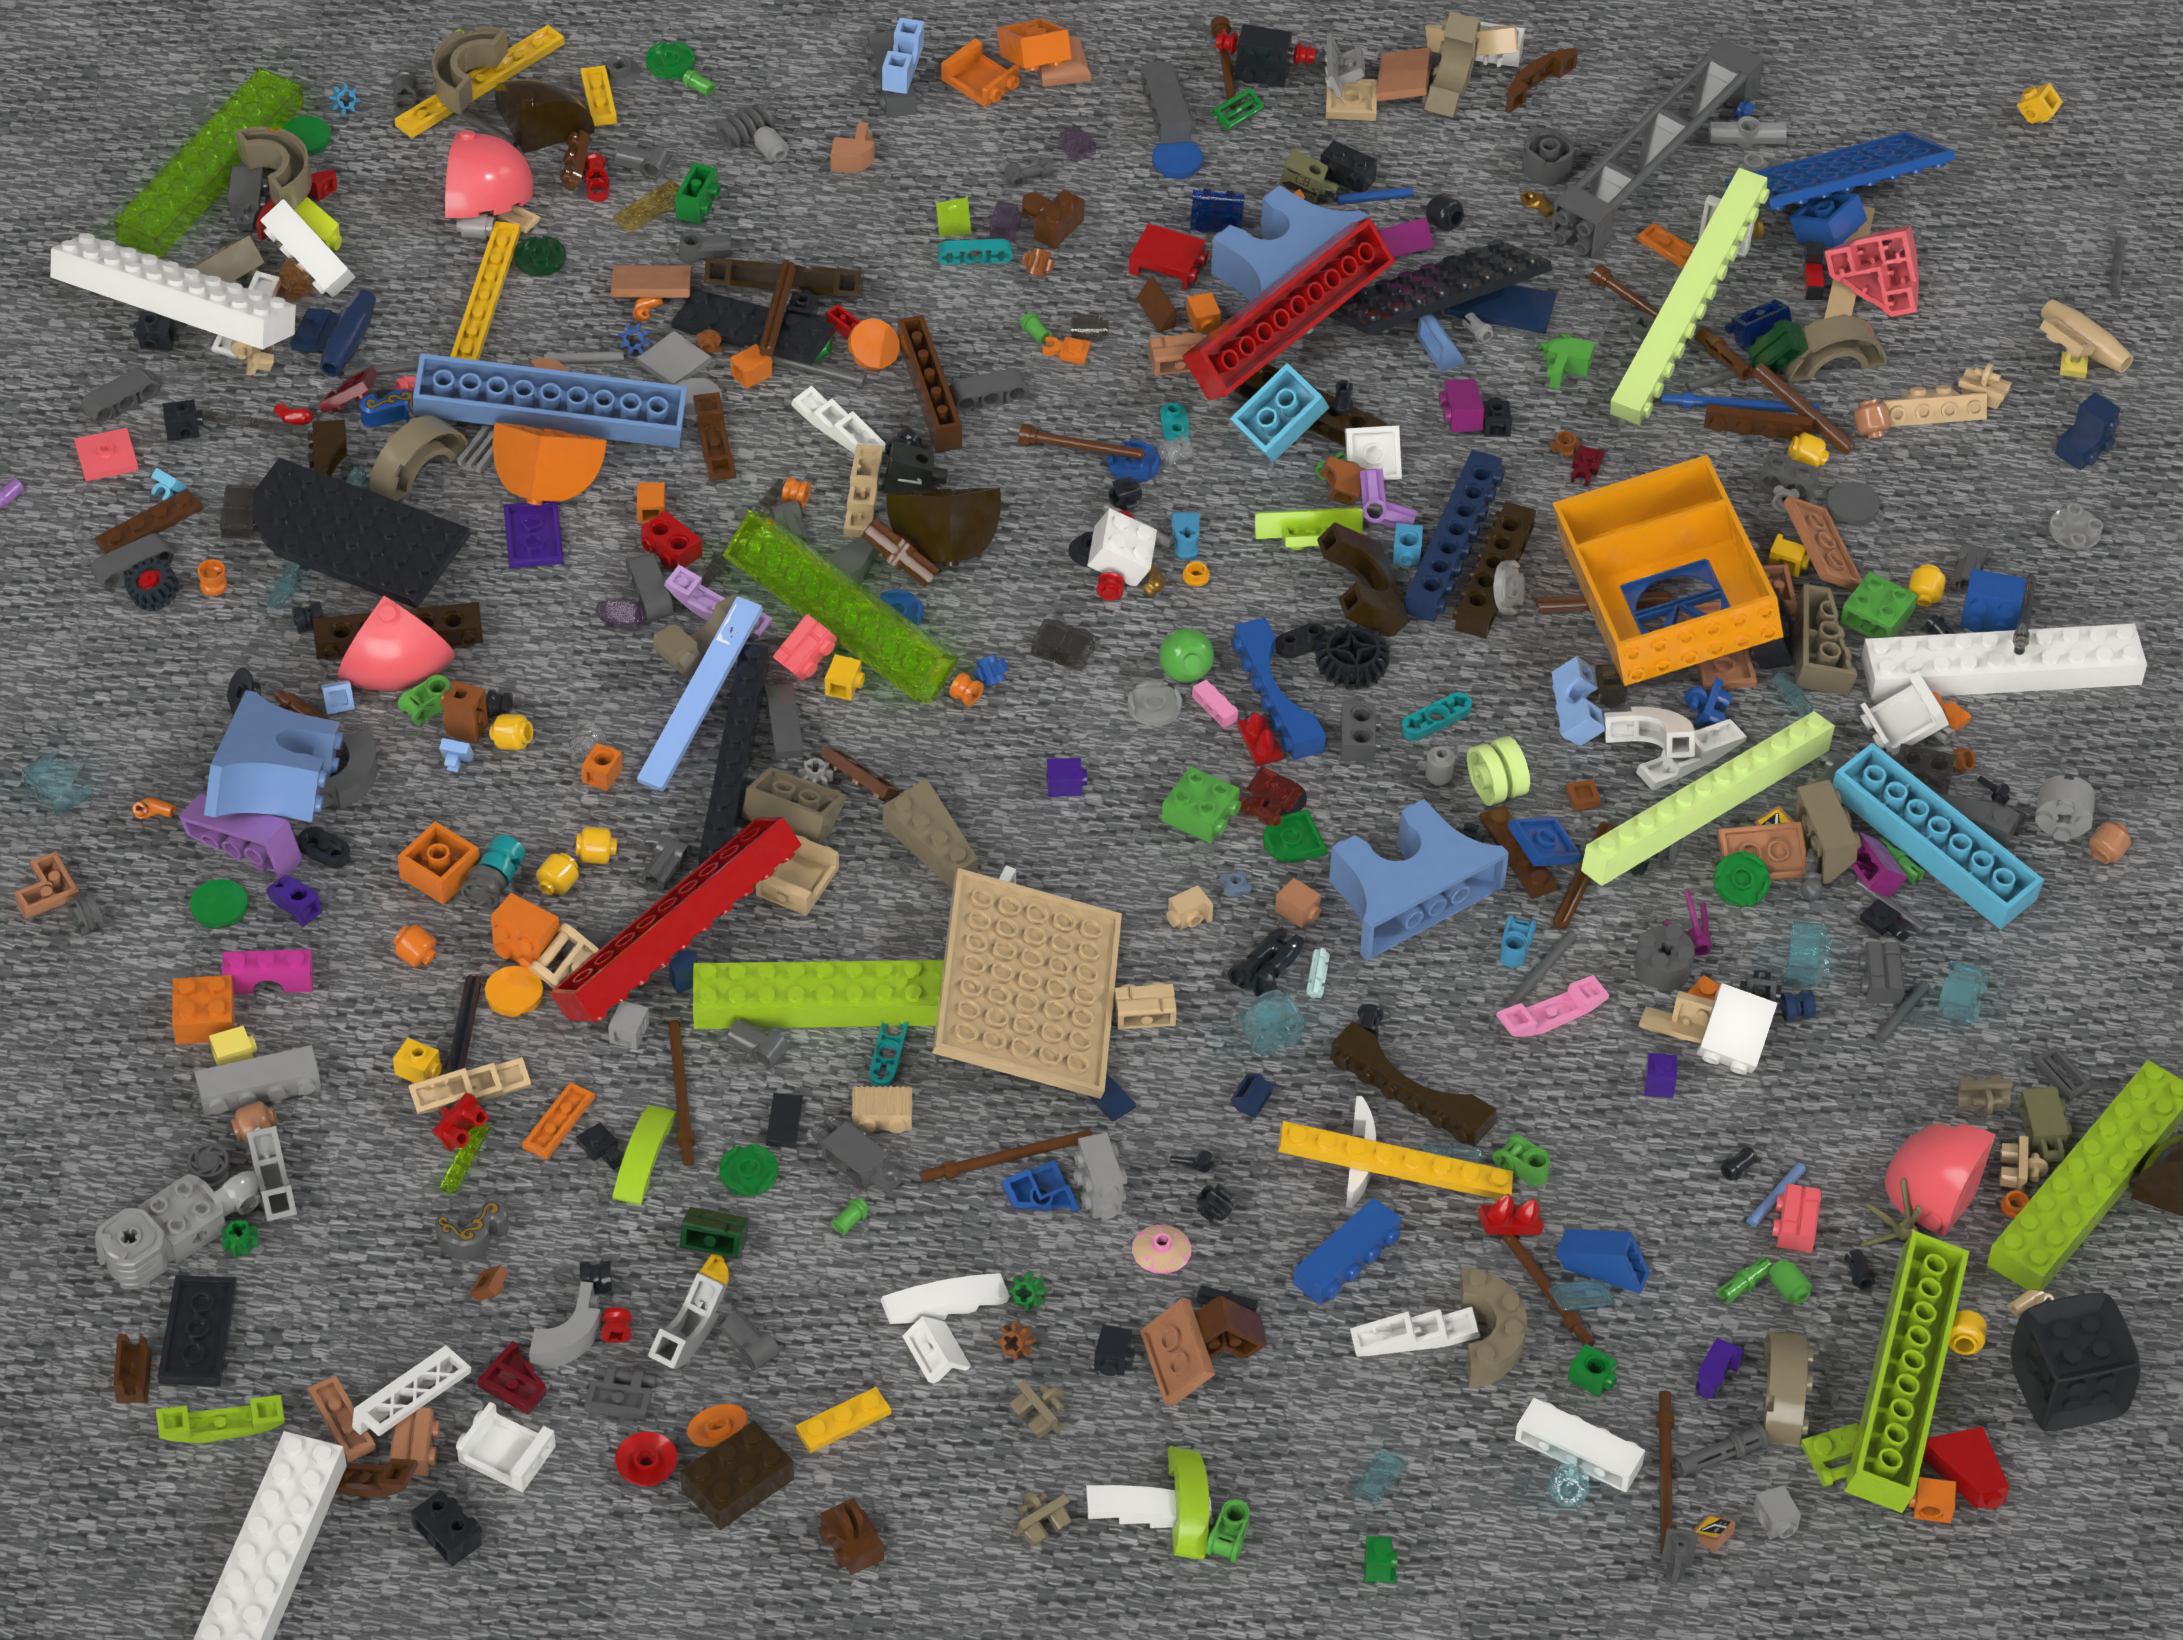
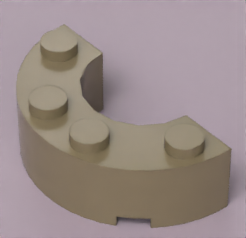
M1450 11L1449 16L1445 15L1441 30L1445 32L1444 41L1442 40L1439 48V55L1442 56L1441 61L1434 68L1432 75L1434 81L1430 85V89L1427 90V95L1423 96L1422 104H1425L1424 110L1453 118L1459 109L1457 106L1460 96L1464 97L1470 81L1479 39L1475 38L1476 31L1480 32L1481 22L1480 19Z
M488 26L474 27L475 31L464 34L461 30L445 38L437 46L432 56L434 91L439 101L450 111L461 114L473 99L471 76L466 74V72L476 67L489 66L497 68L507 55L506 29Z
M266 126L249 127L235 131L238 154L249 169L258 167L276 169L274 173L267 176L271 199L274 204L277 205L284 199L293 210L296 209L307 197L312 186L309 156L304 143L296 135L286 130L280 129L279 132L269 131Z
M1842 314L1825 319H1816L1809 326L1802 329L1808 349L1783 368L1782 371L1788 383L1813 379L1821 366L1839 357L1857 359L1861 369L1887 365V357L1873 328L1868 322L1858 317Z
M425 415L418 418L414 417L397 432H393L388 436L386 445L380 452L374 467L370 470V489L376 494L399 501L412 491L417 473L429 459L441 455L449 462H452L462 454L469 445V442L462 433L437 416Z
M734 594L716 603L709 620L700 630L692 635L686 634L675 624L655 633L653 640L656 653L683 676L692 678L736 597L740 596ZM756 624L749 636H751L755 632L757 627Z
M1461 1268L1459 1281L1461 1310L1473 1307L1475 1315L1484 1319L1492 1330V1333L1487 1338L1479 1342L1469 1343L1466 1360L1468 1387L1477 1388L1499 1381L1513 1367H1516L1524 1350L1527 1313L1520 1296L1507 1282L1481 1269Z
M1768 1331L1766 1334L1764 1366H1767V1386L1763 1428L1769 1443L1800 1445L1801 1435H1807L1809 1416H1804L1806 1391L1811 1392L1813 1386V1373H1807L1808 1366H1812L1813 1348H1810V1340H1807L1806 1334Z

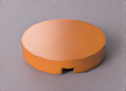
M870 318L861 321L851 330L848 337V350L850 354L852 353L855 358L854 361L866 370L878 371L887 368L897 359L900 352V341L897 333L889 324L879 319Z

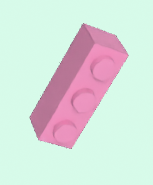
M1204 680L1193 686L1192 697L1223 728L1238 721L1237 708L1224 695H1221L1213 684Z

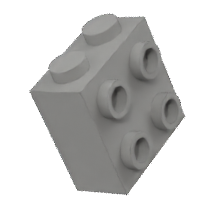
M1107 1132L1078 1138V1151H1074V1161L1077 1167L1073 1169L1074 1181L1077 1187L1082 1186V1205L1084 1210L1090 1209L1093 1219H1111L1117 1214L1122 1213V1202H1126V1193L1123 1186L1127 1184L1126 1172L1123 1166L1119 1167L1118 1149L1116 1143L1110 1142Z

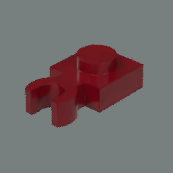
M1579 445L1572 462V469L1574 470L1571 473V482L1574 483L1577 477L1585 478L1584 486H1589L1591 474H1598L1605 451Z

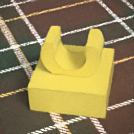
M2062 351L2060 375L2086 379L2088 356L2077 358Z

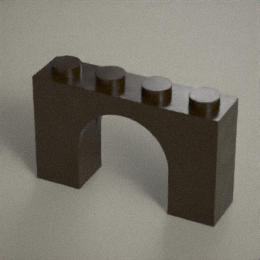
M1334 522L1317 538L1323 558L1346 568L1363 583L1361 584L1356 581L1338 598L1345 618L1364 627L1370 626L1371 630L1379 631V633L1385 636H1395L1410 620L1381 542Z

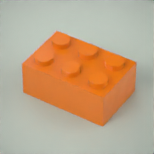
M1040 18L996 27L1000 57L1019 67L1025 68L1026 71L1038 70L1040 65L1049 64V66L1063 65L1065 60L1072 59L1068 29L1047 19Z

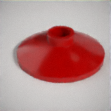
M639 1432L627 1437L621 1442L615 1453V1466L620 1476L627 1482L638 1486H652L665 1481L674 1472L678 1460L674 1444L667 1437L656 1432ZM645 1461L652 1463L648 1466L641 1465Z

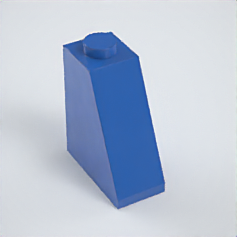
M1565 1229L1561 1241L1557 1244V1257L1561 1260L1565 1270L1641 1294L1650 1271L1632 1232Z

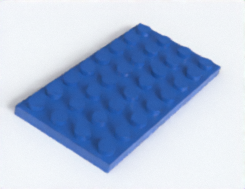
M1905 131L1753 171V173L1768 178L1767 189L1770 190L1766 203H1761L1760 205H1764L1770 208V210H1781L1787 204H1804L1810 198L1830 197L1832 192H1849L1854 190L1855 186H1872L1881 179L1894 180L1900 178V174H1916L1922 172L1923 168L1943 167L1946 165V162L1955 160L1954 150ZM1733 177L1725 179L1726 189L1730 185Z

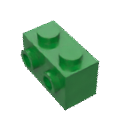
M693 163L675 195L676 219L700 225L705 215H709L714 198L717 199L721 191V184L718 183L717 168Z

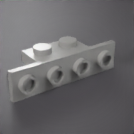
M1328 33L1327 44L1324 45L1327 54L1324 55L1327 64L1325 66L1327 74L1325 81L1329 90H1334L1337 98L1342 97V85L1347 83L1354 84L1360 81L1362 77H1365L1364 53L1361 47L1341 54L1332 33Z

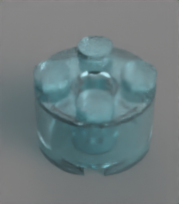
M1950 960L1948 965L1950 970L1948 977L1945 976L1938 1005L1940 1009L1937 1012V1017L1972 1025V1022L1977 1023L1981 1016L1984 1001L1979 1000L1980 994L1984 995L1985 990H1987L1990 973H1986L1985 968Z
M1272 990L1258 996L1250 1002L1253 1007L1247 1013L1243 1009L1238 1016L1239 1025L1254 1050L1261 1057L1275 1053L1276 1047L1284 1043L1288 1047L1299 1043L1302 1040L1300 1033L1306 1025L1304 1017L1287 991H1285V994H1282L1280 990Z

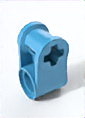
M1172 512V536L1174 537L1175 555L1182 560H1192L1196 558L1199 552L1200 514L1199 512Z
M1513 914L1508 915L1499 958L1504 966L1516 968L1523 965L1529 946L1533 942L1537 920L1529 922L1514 918Z

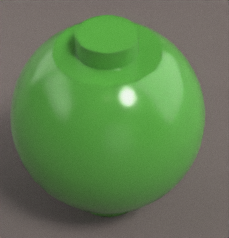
M1180 628L1168 634L1161 643L1159 649L1160 665L1163 671L1175 681L1181 683L1195 682L1203 678L1210 671L1214 661V649L1208 637L1201 631L1193 628Z

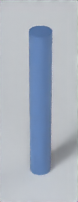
M1797 1163L1748 1217L1746 1222L1756 1228L1776 1205L1778 1194L1784 1195L1786 1185L1795 1184L1806 1172V1167L1802 1163Z

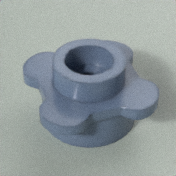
M1237 871L1230 875L1222 874L1219 881L1224 885V894L1228 897H1240L1250 893L1251 885L1246 881L1247 874L1243 871Z

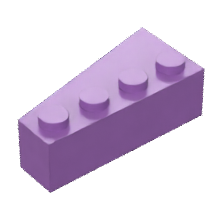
M199 794L179 816L188 836L217 850L223 847L228 855L239 861L244 857L255 864L254 868L262 872L269 869L276 873L275 878L278 880L283 875H290L303 860L291 830V825L288 820L282 817L259 813H234L218 817L204 815L206 796Z

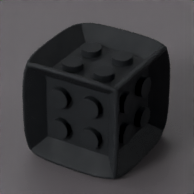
M2086 1293L2042 1302L2026 1309L2018 1320L2011 1345L2012 1367L2035 1422L2042 1430L2058 1431L2117 1418L2128 1411L2139 1384L2141 1373L2140 1361L2136 1345L2117 1304L2109 1294Z

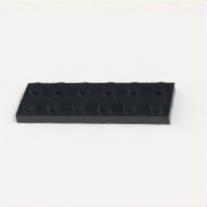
M695 289L671 321L673 329L695 336L704 330L711 329L720 334L722 343L742 348L745 346L751 347L754 344L759 346L769 307ZM784 312L773 356L812 365L835 333L834 324Z

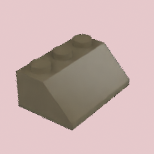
M250 235L230 242L187 267V269H197L202 274L218 276L225 282L238 283L236 279L243 275L245 279L253 276L256 271H259L257 267L265 262Z
M769 767L747 787L741 817L751 822L757 817H784L795 835L803 836L812 842L820 844L830 835L847 795Z
M1830 779L1797 787L1795 822L1802 821L1805 845L1808 851L1811 848L1815 851L1817 856V873L1822 875V884L1831 883L1857 861V850L1861 848L1858 833L1852 831L1850 815L1841 806L1840 792L1838 789L1834 790Z

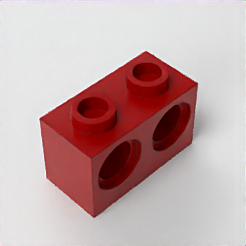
M663 511L641 526V544L648 553L653 552L656 554L665 567L669 568L671 566L675 570L680 565L686 568L702 557V539L667 511Z

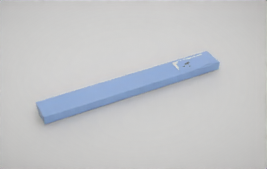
M738 596L736 597L637 777L638 783L662 792L665 790L763 611L762 605Z

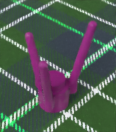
M1685 890L1686 902L1693 928L1689 929L1685 934L1691 938L1694 944V957L1706 955L1713 947L1709 935L1706 903L1702 902L1700 904L1701 929L1690 891ZM1667 919L1664 920L1665 926H1668V925L1671 924V923L1669 922V920H1667Z

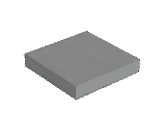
M675 331L636 357L637 364L665 384L672 385L689 379L711 363V356Z

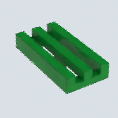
M1249 87L1214 108L1211 114L1213 117L1216 116L1218 118V124H1223V129L1227 132L1262 111L1265 105L1252 88ZM1250 96L1251 99L1225 115L1222 113L1224 110ZM1254 104L1257 105L1249 111L1245 112L1244 114L1240 115L1239 117L1235 118L1234 120L1230 122L1228 121L1230 118L1234 117L1235 115L1239 114L1240 112L1244 111Z

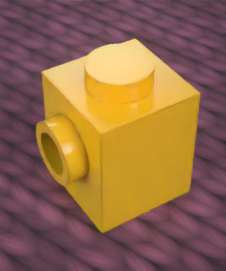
M835 654L825 676V695L852 701L856 689H861L865 680L861 660Z
M410 1038L406 1039L393 1058L395 1075L414 1083L438 1077L442 1069L439 1050Z

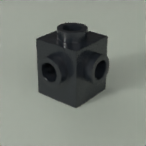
M141 311L138 322H135L133 327V334L138 339L140 348L172 350L177 331L174 319L154 312Z
M195 399L162 403L167 441L200 437L198 426H204L202 410H196Z
M1754 970V974H1747L1746 981H1740V990L1773 1002H1780L1782 985H1777L1776 977H1771L1770 971ZM1756 985H1763L1765 987L1763 994L1757 995L1754 992Z

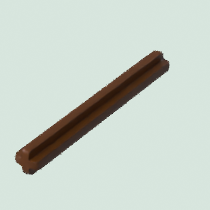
M785 261L781 264L759 345L761 356L767 355L770 357L774 353L796 272L795 264L792 261L789 263Z
M1760 363L1754 368L1752 373L1754 377L1799 416L1813 417L1812 427L1839 451L1846 455L1854 449L1855 443L1765 364Z
M1643 592L1637 602L1636 609L1651 608L1670 602V592ZM1584 595L1538 597L1536 600L1538 613L1591 611Z
M1605 821L1601 822L1591 842L1613 830L1614 826L1607 824ZM1583 859L1553 918V926L1563 930L1568 927L1591 880L1588 875L1581 871Z

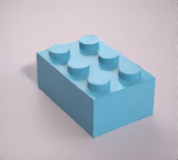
M1286 363L1230 420L1245 438L1267 459L1274 462L1330 407L1323 396Z

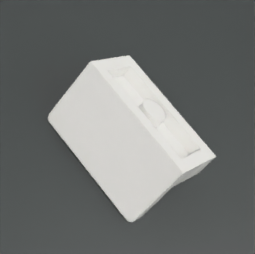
M921 1316L902 1336L930 1383L940 1381L952 1368L966 1371L971 1367L944 1321Z

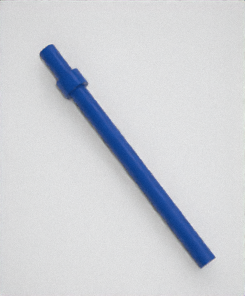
M1683 392L1682 395L1661 394V404L1682 405V408L1692 409L1693 406L1707 407V404L1760 411L1796 413L1783 401L1694 396V393ZM1810 403L1820 412V404Z

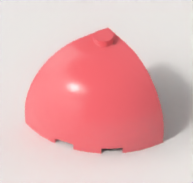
M463 130L460 133H456L451 144L447 165L445 218L479 217V213L493 210L494 215L512 211V205L519 203V206H523L532 199L533 177L530 167L523 155L513 145L501 138L486 134H475L471 130Z
M383 596L348 648L339 667L338 678L343 681L349 680L351 685L365 690H404L421 684L429 677L441 673L455 658V653L449 644L429 626L386 596Z
M1944 1123L1926 1126L1921 1131L1910 1135L1891 1159L1885 1174V1188L1894 1206L1905 1215L1900 1182L1902 1178H1905L1911 1215L1916 1206L1920 1205L1922 1207L1915 1223L1945 1237L1976 1196L1995 1134L1966 1124H1959L1958 1127L1944 1126Z

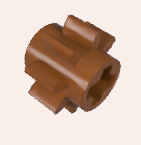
M1034 247L1031 253L1024 252L1021 264L1027 266L1025 273L1037 275L1041 278H1044L1045 272L1052 273L1055 261L1050 259L1051 253Z
M1020 1320L1013 1322L1011 1326H1003L1001 1331L1004 1335L996 1340L997 1343L1001 1344L1003 1349L1002 1355H1013V1359L1016 1361L1020 1359L1022 1353L1025 1356L1033 1353L1030 1345L1037 1341V1338L1033 1337L1030 1331L1032 1326H1021Z

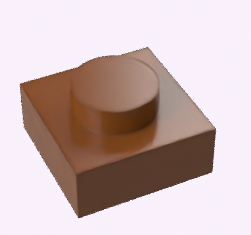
M1593 779L1566 783L1565 791L1573 812L1600 807L1601 798Z
M501 1265L483 1270L470 1295L479 1301L496 1297L503 1290V1282L509 1272Z

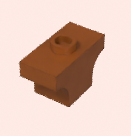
M1329 456L1323 463L1319 474L1326 479L1329 485L1327 499L1353 506L1361 493L1359 471L1366 469L1353 461H1343Z

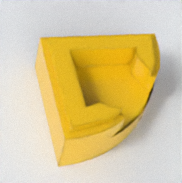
M711 1254L699 1273H703L726 1285L729 1281V1270L724 1258Z

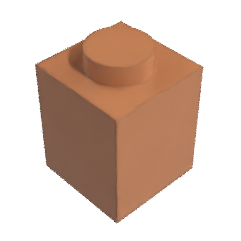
M1293 878L1276 894L1275 911L1303 928L1309 921L1313 923L1321 913V894Z

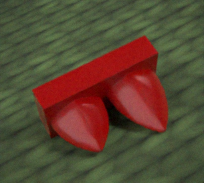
M1252 712L1247 719L1237 721V728L1256 767L1283 759V754L1264 715Z
M1507 1194L1498 1199L1493 1205H1480L1477 1212L1486 1235H1541L1544 1228L1539 1216L1540 1206L1534 1198L1521 1205H1514L1511 1195Z

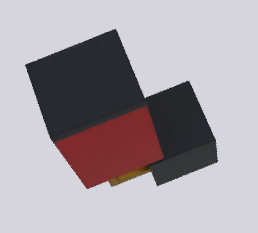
M1806 241L1803 278L1806 300L1823 299V242Z

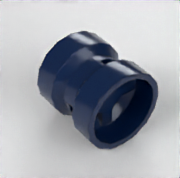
M1802 990L1799 994L1791 992L1781 993L1780 1009L1785 1022L1795 1021L1797 1017H1803L1804 1019L1815 1018L1816 1002L1812 990Z

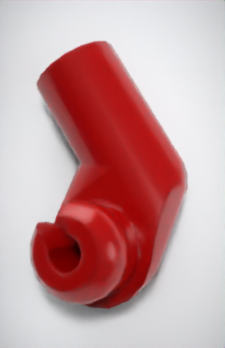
M282 402L274 407V413L288 426H302L311 423L313 420V413L309 409H289Z

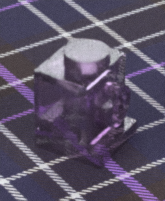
M1003 201L997 202L990 219L991 239H1006L1011 243H1015L1016 231H1019L1021 225V216L1018 215L1019 208L1017 204Z

